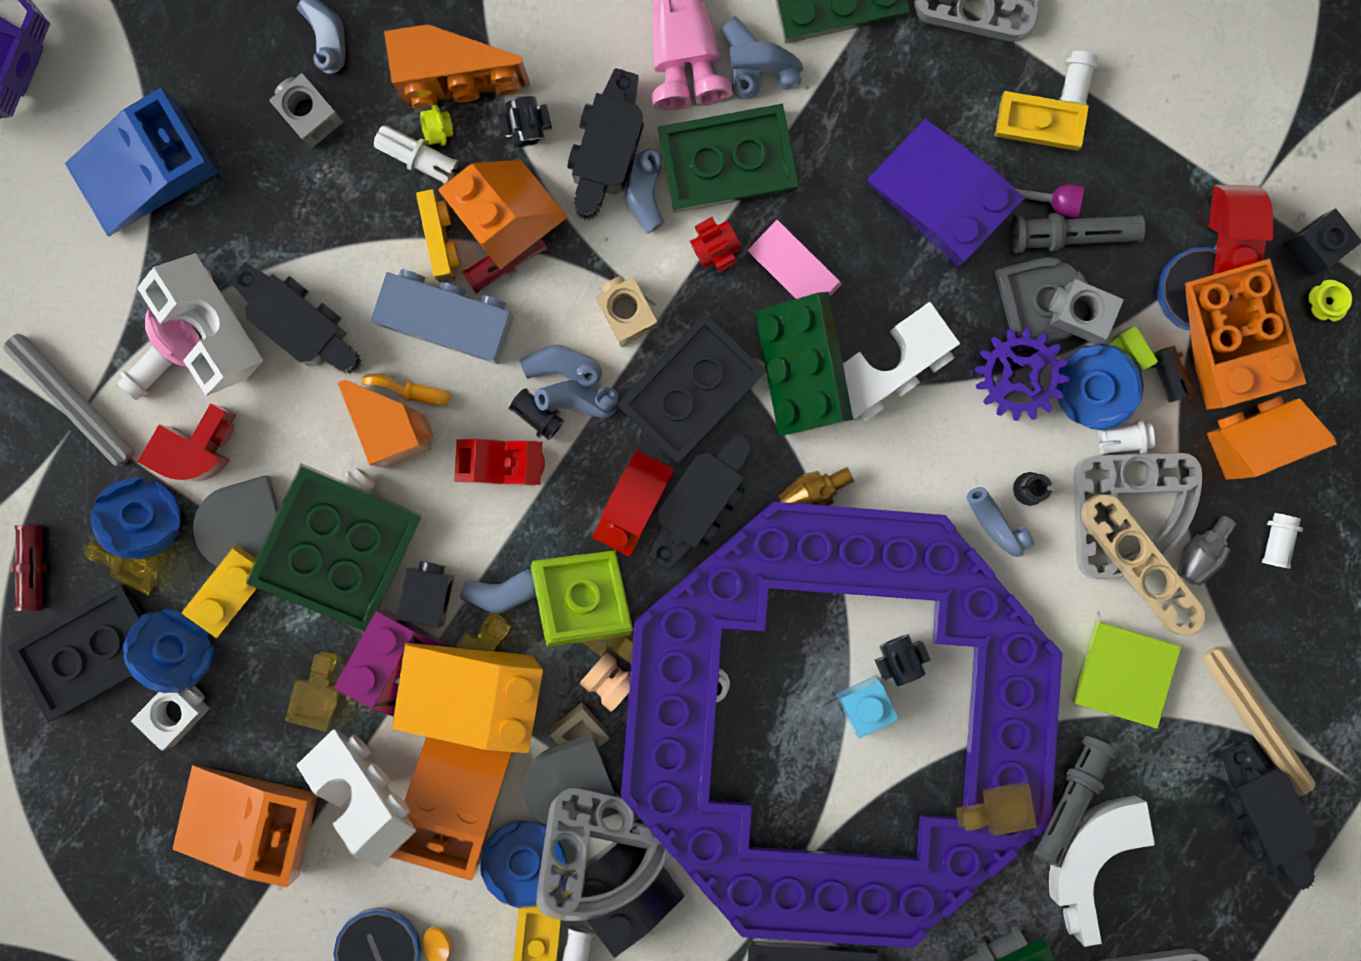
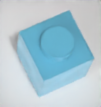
M875 676L836 693L847 719L858 738L899 720L881 681Z

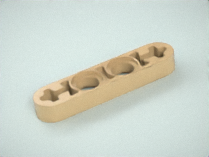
M1108 494L1095 495L1089 498L1083 504L1081 510V519L1085 527L1162 625L1171 633L1182 636H1189L1199 632L1205 622V611L1201 603L1124 505L1116 497ZM1097 504L1099 506L1109 505L1112 510L1108 513V518L1115 526H1121L1123 522L1126 524V528L1115 532L1109 540L1105 535L1113 532L1111 527L1105 521L1095 522L1094 520L1098 513L1095 508ZM1127 535L1134 536L1140 543L1139 555L1133 560L1124 559L1118 549L1119 542ZM1155 569L1161 570L1167 578L1166 588L1159 594H1152L1145 586L1146 576ZM1178 591L1179 596H1175L1172 599L1180 608L1191 609L1192 612L1187 616L1190 621L1189 625L1175 624L1174 620L1178 617V613L1171 604H1164L1161 607L1159 603L1168 600Z

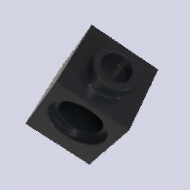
M1335 208L1316 217L1284 242V244L1308 275L1311 276L1329 269L1360 245L1361 239Z
M420 561L419 568H406L396 619L437 628L444 626L455 576L445 574L444 565Z

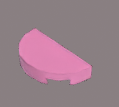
M151 309L147 310L145 314V330L151 344L166 359L177 365L187 367L183 361L184 358L202 340L193 325L180 319L160 324Z

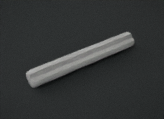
M17 333L3 345L4 351L113 465L122 466L134 455L132 447L26 336Z

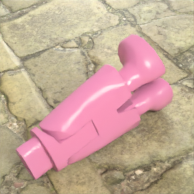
M653 0L652 40L654 69L656 72H665L666 75L665 84L658 86L653 91V106L656 109L680 110L689 108L692 105L690 90L685 76V62H691V68L693 69L694 94L697 105L706 106L730 97L733 94L731 81L725 76L715 75L712 69V64L719 62L721 57L704 0Z

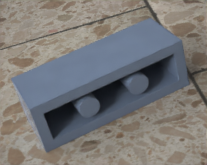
M401 269L399 275L386 272L370 321L380 327L498 365L514 318L510 311L504 310L505 302L482 295L479 302L464 297L465 289L445 282H441L440 288L424 284V276L405 269Z

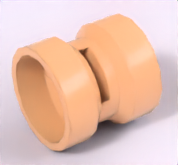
M607 651L579 684L588 692H596L601 697V703L612 712L629 693L630 671L621 670L617 666V659Z

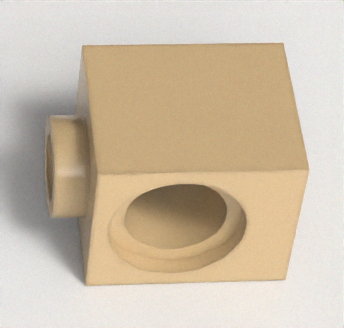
M619 276L600 287L602 293L595 296L621 347L658 328V322L634 277L625 281L623 276ZM622 298L632 299L638 306L636 313L628 319L617 317L613 313V307L618 300Z

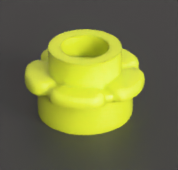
M433 104L431 110L420 112L422 131L427 145L439 143L440 146H445L447 137L453 136V127L448 111L439 112V107Z
M1325 280L1320 286L1313 287L1308 298L1312 304L1311 312L1322 321L1342 319L1352 304L1350 290L1347 286L1335 280ZM1327 297L1332 298L1333 303L1331 305L1326 303Z

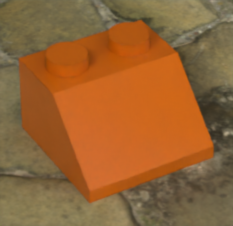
M521 160L471 163L438 189L499 269H502L567 218L566 213Z
M346 379L337 382L369 465L387 468L432 450L428 440L434 438V434L425 414L420 415L419 411Z
M1282 395L1257 404L1259 412L1245 417L1243 412L1240 411L1219 419L1218 424L1220 428L1207 433L1226 480L1257 477L1336 445L1333 435L1300 398L1284 402Z

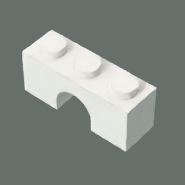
M196 253L153 267L137 289L160 324L180 319L189 322L199 331L202 340L196 344L183 361L205 396L245 381L264 361L258 352L256 344L248 337L236 318L233 308L226 302L213 282L211 273L203 266Z
M931 302L910 315L890 331L901 350L900 362L895 369L890 371L877 370L866 361L861 352L843 363L853 419L860 415L863 421L866 422L885 408L881 401L893 391L901 397L920 383L916 377L918 373L928 366L933 372H936L955 358L950 351L960 343Z
M333 729L296 766L315 795L338 807H341L352 797L348 809L334 823V826L352 855L379 867L416 831L407 817L410 809L397 794L391 793L387 787L390 779L386 773L376 764L370 762L368 756L371 754L368 746L355 735L348 738Z

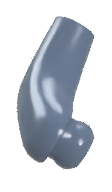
M300 0L297 10L310 23L316 36V53L313 56L316 67L329 74L340 71L345 63V33L341 18L320 0Z
M736 16L720 29L731 46L759 42ZM735 69L732 81L734 94L741 99L753 98L760 90L762 71Z
M758 42L730 47L732 69L769 72L779 77L778 83L783 89H794L801 84L802 62L781 46L771 42Z
M652 149L639 152L634 157L625 191L626 204L647 234L657 230L665 223L654 197V186L660 172L662 159L660 154Z
M550 345L519 359L527 379L548 373H558L571 380L578 381L582 386L591 387L602 376L601 367L596 360L563 345Z
M567 380L540 388L535 394V403L542 411L570 409L598 418L613 416L616 413V405L619 402L617 392L610 387H602L596 390L592 387L582 386L578 381Z
M977 487L969 491L967 501L976 518L987 534L1002 549L1014 557H1021L1024 555L1023 550L1033 547L1034 540L1027 527H1019L1016 531L1012 532L998 505L985 488Z
M531 569L524 570L500 584H489L468 579L460 593V599L492 613L506 612L536 597Z

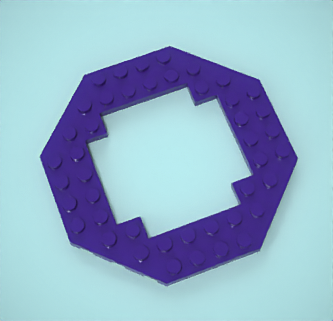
M772 502L634 621L621 798L634 810L671 856L677 860L689 874L690 878L720 910L742 938L914 948L927 937L926 933L944 917L948 918L973 896L971 893L988 877L991 876L993 878L1018 855L1017 851L1034 836L1039 837L1046 830L1051 820L1063 653L1052 640L1046 637L1035 624L1032 616L1015 596L1007 591L996 578L993 570L976 550L971 548L946 515ZM768 588L935 601L932 643L974 647L962 817L920 814L917 857L749 847L752 805L750 803L709 800L722 628L765 632Z

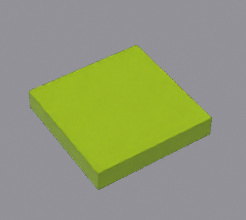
M616 550L535 560L532 562L531 571L546 647L631 635L633 627Z
M1096 621L1072 703L1158 729L1181 646Z

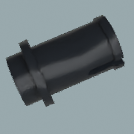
M1175 345L1153 353L1158 362L1150 368H1156L1168 397V403L1195 393L1180 360L1183 356L1182 351L1177 352Z
M527 388L522 389L508 407L511 412L516 413L537 431L536 436L538 438L544 436L547 440H550L565 421L560 417L561 412L558 409L555 411L540 410L535 403V396Z
M1026 472L1019 475L1014 481L1013 494L1017 501L1023 505H1037L1049 498L1052 490H1047V486H1052V483L1043 474ZM1032 482L1036 486L1034 495L1030 490H1026V486H1030Z

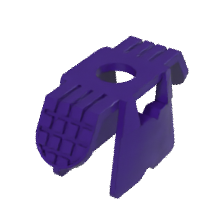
M18 0L27 11L21 28L0 17V119L13 117L21 96L24 97L43 52L44 46L42 43L51 24L32 0Z

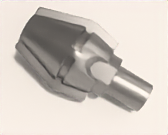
M1221 516L1212 530H1208L1202 535L1197 534L1186 544L1176 572L1179 577L1192 585L1201 586L1224 567L1230 553V549L1226 547L1228 545L1227 538L1236 527V523L1232 519Z

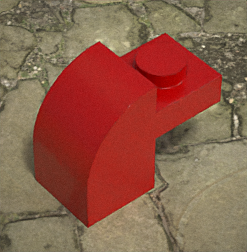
M1214 185L1209 227L1218 233L1213 275L1264 260L1266 241H1272L1273 210L1268 193L1260 187Z
M210 403L191 437L173 427L159 424L140 456L138 463L170 479L201 481L211 478L223 470L230 461V459L219 454L216 450L218 446H225L231 438L235 429V425L232 422L236 414L222 406Z
M456 439L454 482L519 486L540 485L541 475L545 468V458L542 453L543 442L530 440Z
M636 450L615 487L592 538L630 557L675 469Z

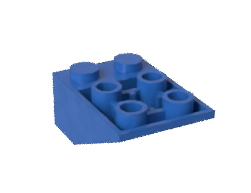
M161 87L123 109L65 162L83 196L109 237L219 173L177 101Z

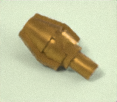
M848 467L829 476L827 473L820 475L817 470L799 476L778 496L781 502L830 506L834 503L832 497L837 495L836 491L855 481Z

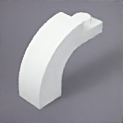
M1136 795L1109 800L1087 810L1065 852L1060 867L1050 865V897L1059 906L1069 905V908H1064L1063 910L1067 931L1070 935L1074 934L1084 947L1102 944L1093 896L1094 882L1100 868L1117 853L1155 845L1147 802Z

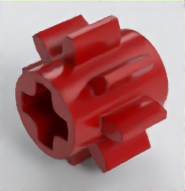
M710 217L694 226L698 236L689 242L704 269L714 264L720 273L736 264V258L733 253L739 251L742 247L727 220L717 225L713 217Z

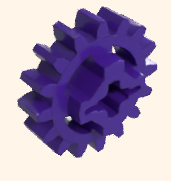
M1025 328L1022 338H1017L1014 331L1010 329L1007 330L1008 341L1002 343L996 337L991 339L995 347L992 353L981 350L980 355L987 360L986 366L975 367V372L984 375L985 380L976 384V389H988L990 394L986 396L983 402L985 405L992 404L995 401L999 403L997 415L1002 416L1010 409L1012 410L1013 420L1019 421L1022 411H1027L1029 417L1035 420L1038 415L1037 408L1042 407L1050 413L1053 411L1049 400L1052 397L1064 398L1065 395L1057 388L1059 383L1070 382L1069 377L1060 375V369L1069 365L1067 359H1056L1055 355L1061 349L1059 344L1052 345L1049 348L1045 346L1048 339L1047 334L1042 333L1037 340L1032 339L1031 329ZM1029 346L1039 350V352L1030 358L1020 357L1012 348ZM998 359H1000L1004 365L1003 378L995 385L994 368ZM1010 359L1024 368L1031 365L1033 370L1029 373V378L1035 391L1022 382L1013 383L1012 379L1016 373ZM1050 364L1051 381L1048 389L1045 391L1040 384L1041 372ZM1015 391L1024 392L1033 402L1017 404L1005 398Z

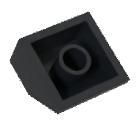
M612 842L586 862L581 898L602 895L623 885L637 870L647 849ZM663 866L649 887L635 899L609 914L587 919V922L611 955L616 958L651 932L685 897V894Z

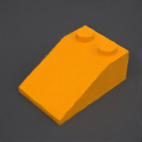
M405 643L392 728L484 750L529 753L543 669L533 655Z

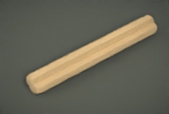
M1219 646L1210 649L1202 656V661L1276 770L1288 775L1299 797L1312 791L1316 786L1314 779L1227 651Z

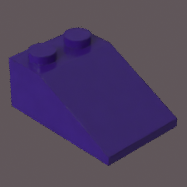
M926 118L867 179V182L957 267L963 264L1025 199L995 169Z

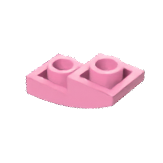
M778 220L747 250L796 299L817 292H829L831 296L842 285Z

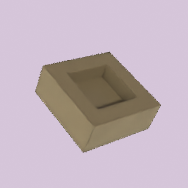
M582 702L549 727V735L558 745L590 733L593 734L598 748L610 739L609 730Z

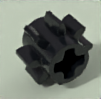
M534 96L518 97L505 103L507 113L498 115L501 133L505 140L513 138L514 146L518 148L534 146L545 141L544 131L552 129L547 104L538 106L537 99Z
M905 634L879 646L883 656L875 659V663L882 679L887 680L893 677L896 686H902L926 675L922 664L931 661L923 641L919 640L913 643L909 634Z

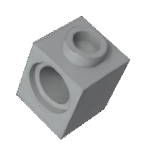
M302 73L296 78L289 77L281 82L275 89L276 95L269 100L311 149L343 123L341 118ZM301 101H313V107L307 115L295 116L296 106Z
M1075 279L1067 284L1065 288L1059 287L1055 292L1049 306V311L1054 313L1049 325L1098 344L1108 339L1124 299ZM1076 300H1082L1090 307L1091 315L1088 321H1082L1076 317L1073 310Z

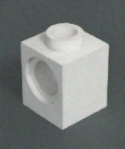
M196 686L180 693L158 692L131 722L161 751L175 746L210 708L203 702L205 697ZM170 701L176 702L181 708L182 716L178 723L173 722L167 716L166 708Z

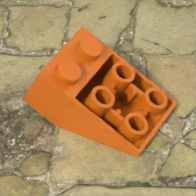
M431 25L384 31L392 84L406 105L412 104L413 108H430L433 104H438L437 100L454 98L456 102H470L479 99V94L495 91L499 96H509L520 93L522 87L530 86V80L522 56Z
M1270 259L1185 283L1194 366L1206 410L1224 408L1306 384Z
M426 737L404 800L410 809L407 817L416 831L389 857L472 881L480 865L482 851L487 841L512 752L484 750Z
M192 765L173 850L243 878L287 888L299 877L318 796L311 791Z

